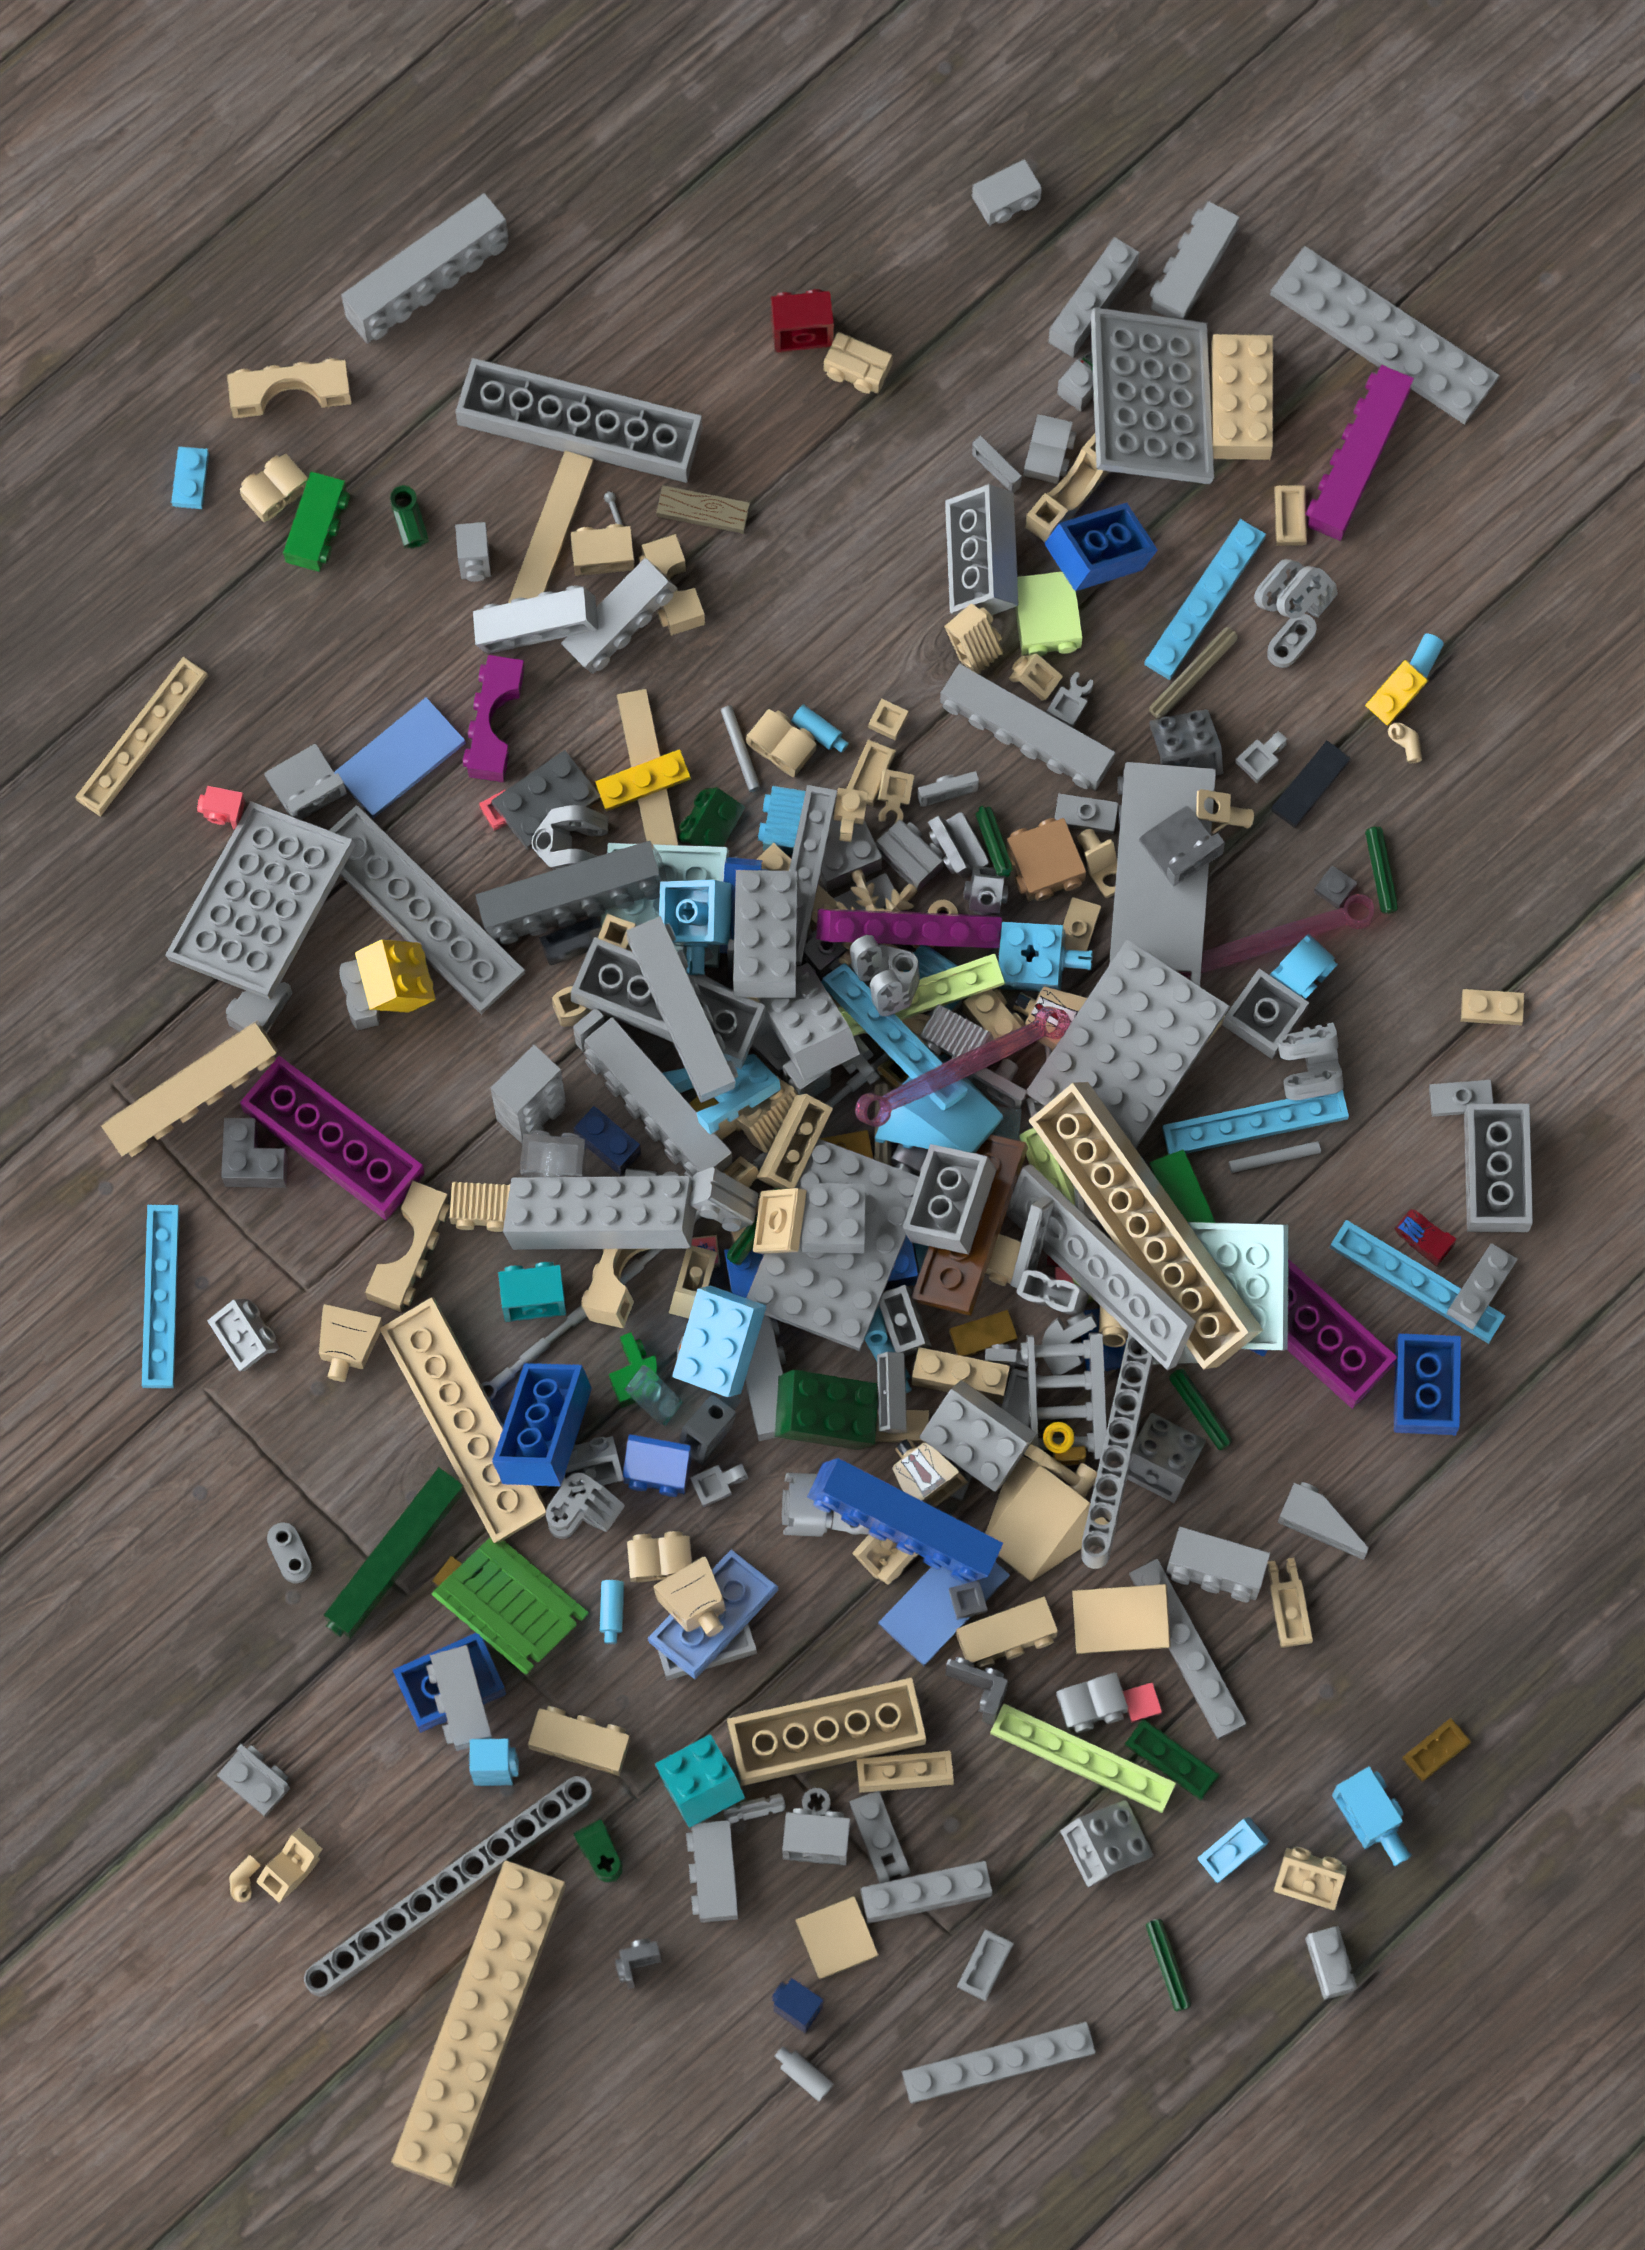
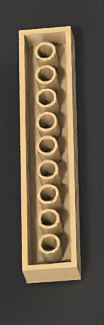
M1089 1082L1072 1083L1029 1119L1033 1128L1115 1245L1196 1321L1186 1346L1202 1369L1219 1367L1263 1331Z
M504 1861L392 2159L394 2166L454 2188L565 1891L564 1881L509 1861Z

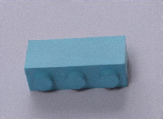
M470 1739V1773L475 1786L513 1785V1777L519 1776V1759L517 1758L515 1747H510L508 1739Z

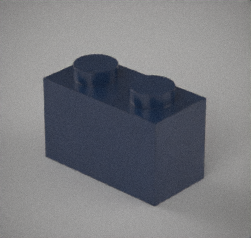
M595 1106L574 1127L575 1138L620 1176L641 1155L640 1144Z
M793 1978L790 1979L788 1984L782 1981L772 1996L774 2012L804 2033L807 2032L823 2009V1999Z

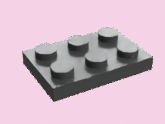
M564 750L492 800V805L500 816L505 819L507 825L524 847L529 850L532 848L531 842L535 831L551 809L570 805L590 808L600 801L601 796Z

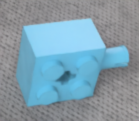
M718 880L660 882L659 916H661L664 925L670 923L674 931L676 940L672 941L673 945L687 948L686 960L688 968H686V973L689 975H705V948H708V945H728L731 923V883Z
M1002 922L999 965L1005 985L999 987L1000 989L1039 992H1041L1043 987H1049L1061 991L1062 972L1064 969L1092 970L1093 951L1066 950V933L1063 925ZM1034 952L1037 957H1033L1032 962H1028L1026 957Z
M1367 1767L1337 1785L1332 1797L1364 1849L1381 1842L1393 1861V1865L1397 1866L1412 1856L1397 1834L1398 1828L1403 1822L1400 1817L1403 1815V1811L1394 1798L1390 1800L1383 1790L1387 1786L1379 1772L1373 1773L1371 1768Z

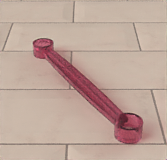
M1353 895L1347 899L1344 908L1301 919L1202 952L1201 973L1298 943L1308 933L1315 937L1346 924L1355 929L1365 928L1373 919L1374 904L1365 895ZM1354 903H1362L1368 908L1370 913L1364 920H1355L1349 916L1348 907ZM1178 972L1184 977L1191 976V973L1188 972Z
M1052 1006L1043 1007L1037 1012L1033 1023L972 1049L883 1096L874 1093L864 1094L857 1101L855 1108L856 1116L865 1124L880 1127L887 1123L893 1110L951 1085L1044 1036L1051 1039L1062 1038L1070 1026V1018L1064 1010ZM1056 1013L1058 1016L1057 1027L1054 1031L1048 1033L1046 1028L1047 1019L1051 1014ZM874 1100H878L880 1111L876 1118L869 1120L867 1116L868 1106Z

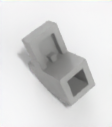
M1080 1312L1068 1319L1069 1325L1065 1327L1058 1317L1048 1326L1042 1340V1345L1074 1344L1073 1339L1097 1327L1098 1322L1093 1313L1085 1316L1083 1312ZM1082 1356L1044 1357L1053 1375H1062L1083 1362Z

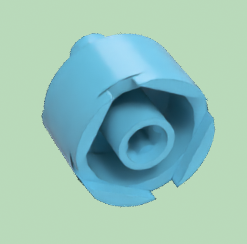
M1308 933L1270 976L1306 1000L1317 987L1313 982L1317 979L1321 983L1338 964L1333 961L1335 957Z

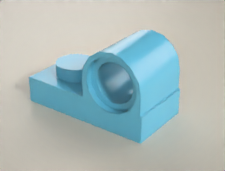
M1247 1817L1197 1859L1213 1879L1219 1883L1270 1841L1254 1821Z

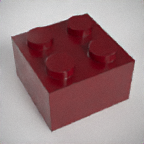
M812 289L802 294L782 292L771 297V323L775 352L832 346L834 341V323L830 291Z

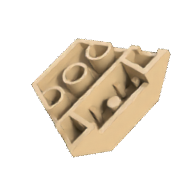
M1022 1456L1002 1486L985 1534L1003 1542L998 1557L1032 1582L1063 1562L1064 1559L1082 1549V1539L1090 1502L1043 1466ZM1104 1517L1095 1520L1099 1525L1108 1524Z

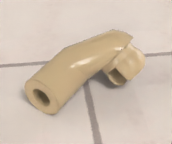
M1391 724L1388 729V735L1393 741L1405 748L1407 762L1417 763L1422 761L1418 733L1405 724Z
M251 1855L230 1875L231 1895L237 1902H247L251 1898L250 1876L261 1866Z

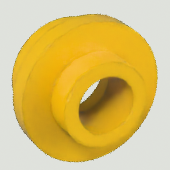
M1052 1423L1043 1433V1443L1053 1453H1064L1073 1445L1074 1433L1065 1423ZM1055 1432L1063 1434L1064 1440L1061 1444L1053 1441L1052 1437Z

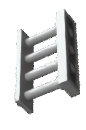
M1090 1332L1089 1340H1083V1343L1034 1345V1336L1026 1335L1027 1342L1021 1343L1022 1361H1027L1030 1429L1037 1433L1031 1444L1043 1451L1048 1450L1043 1443V1438H1038L1037 1420L1086 1418V1421H1092V1433H1087V1436L1074 1437L1071 1447L1085 1446L1088 1452H1093L1095 1459H1100L1106 1436L1103 1334L1101 1332ZM1084 1356V1359H1090V1371H1084V1374L1036 1376L1035 1358ZM1085 1387V1390H1091V1402H1086V1405L1037 1407L1036 1389ZM1064 1437L1053 1438V1441L1057 1444H1061L1064 1440Z

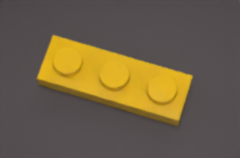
M679 749L595 781L605 810L609 811L636 801L639 798L691 780V777Z

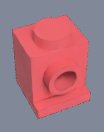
M207 786L205 795L201 794L199 797L197 812L203 813L204 817L214 824L224 825L226 822H229L232 825V829H235L242 818L245 806L244 795L242 792Z

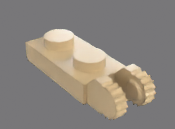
M1294 1558L1287 1559L1286 1568L1289 1573L1290 1582L1285 1583L1279 1582V1571L1276 1562H1268L1271 1582L1270 1592L1281 1648L1313 1642L1302 1581L1299 1580Z

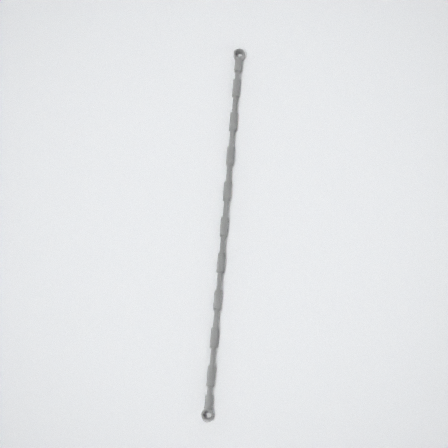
M962 999L952 1009V1011H955L960 1008L962 1004ZM933 1009L927 1015L931 1016L935 1009ZM885 1052L871 1064V1067L876 1072L878 1067L891 1057ZM858 1072L845 1083L846 1086L825 1104L833 1107L851 1091H856L867 1080ZM763 1152L753 1160V1165L757 1170L761 1169L768 1152ZM699 1210L696 1211L695 1222L702 1217ZM651 1249L639 1260L635 1259L622 1270L620 1282L625 1285L644 1269V1265L663 1249ZM582 1305L567 1316V1320L545 1339L542 1337L519 1357L520 1360L512 1367L504 1369L490 1382H483L481 1384L483 1388L491 1387L493 1389V1394L488 1397L490 1401L495 1399L497 1391L515 1377L514 1374L524 1366V1363H532L549 1349L550 1344L571 1326L575 1327L587 1317Z

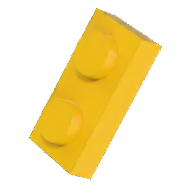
M1404 660L1365 706L1386 725H1390L1429 680L1412 664Z

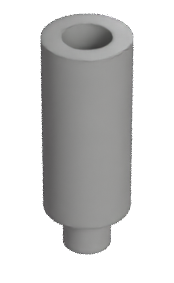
M782 2047L776 2053L775 2057L783 2063L780 2068L816 2100L821 2101L834 2084L796 2050L791 2054Z

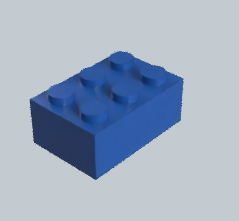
M1128 503L1061 522L1044 543L1074 591L1142 571L1158 550Z
M1398 1334L1395 1341V1355L1397 1359L1395 1362L1394 1433L1456 1435L1460 1427L1461 1336Z
M474 1633L393 1669L395 1678L420 1733L447 1721L446 1713L439 1714L435 1695L440 1694L438 1684H431L426 1666L432 1664L430 1655L467 1645L483 1705L506 1695L505 1688L480 1634Z

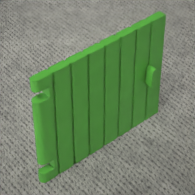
M491 1537L432 1593L437 1600L456 1614L464 1623L468 1624L477 1634H480L484 1640L525 1674L534 1668V1665L527 1660L529 1656L536 1662H540L577 1626L576 1622L571 1618L572 1615L580 1621L588 1615V1611L577 1604L568 1594H565L561 1588L530 1564L522 1555L518 1554L509 1544H506L504 1540L493 1543Z

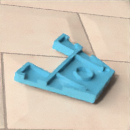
M755 1054L747 1055L742 1069L735 1067L738 1073V1077L735 1078V1089L716 1096L715 1098L719 1104L696 1112L699 1124L709 1134L719 1130L718 1124L725 1119L731 1122L738 1118V1111L747 1105L753 1108L781 1090L779 1079ZM685 1068L662 1073L679 1093L694 1088Z

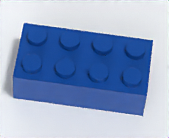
M524 1363L492 1460L502 1484L561 1486L592 1390L582 1365Z

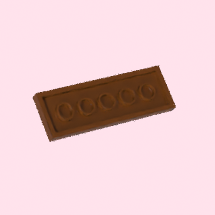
M990 1134L975 1152V1154L988 1156L996 1169V1173L969 1255L929 1246L911 1297L915 1303L972 1315L1028 1150L1026 1142Z

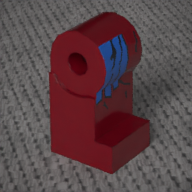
M1410 1209L1394 1228L1396 1233L1409 1243V1246L1436 1267L1452 1250L1456 1242L1454 1236L1447 1231L1444 1233L1429 1222L1426 1217L1413 1209Z

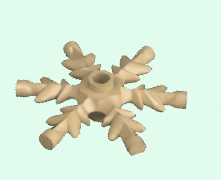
M862 869L851 873L857 887H851L850 889L861 899L856 902L864 906L867 911L902 912L901 910L913 908V905L908 901L917 893L914 885L908 884L900 894L896 889H893L891 901L887 898L885 899L886 909H879L875 905L878 896L872 897L874 883L866 884ZM837 902V908L825 903L820 908L848 910L841 902ZM851 942L843 943V946L848 951L839 958L841 965L846 963L849 966L851 964ZM883 944L886 946L899 949L897 946H894L892 944ZM912 945L916 949L920 947L919 945Z

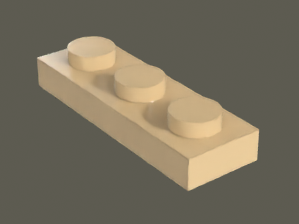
M951 1751L856 1759L859 1793L954 1785Z

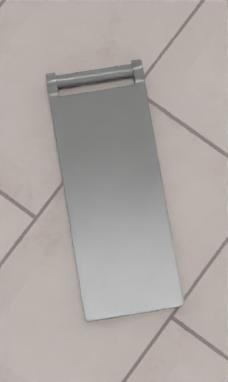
M1125 763L1109 965L1127 939L1176 972L1191 973L1190 981L1200 987L1209 863L1173 887L1139 842V838L1184 806H1189L1196 815L1197 791L1200 789L1214 791L1215 769ZM1207 798L1204 801V808L1208 813L1213 814L1214 799ZM1200 820L1211 835L1212 821Z

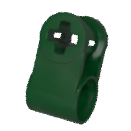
M601 1819L573 1833L585 1858L588 1859L599 1880L611 1883L620 1878L623 1866L612 1845L614 1843ZM608 1860L610 1864L613 1863L611 1865L613 1869L611 1872L607 1873L605 1869H602L603 1861Z

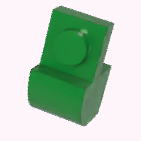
M631 1332L620 1336L622 1348L630 1365L609 1373L610 1383L621 1408L646 1398L654 1389L658 1376L655 1355L643 1360L642 1357L647 1356L640 1338L634 1340Z

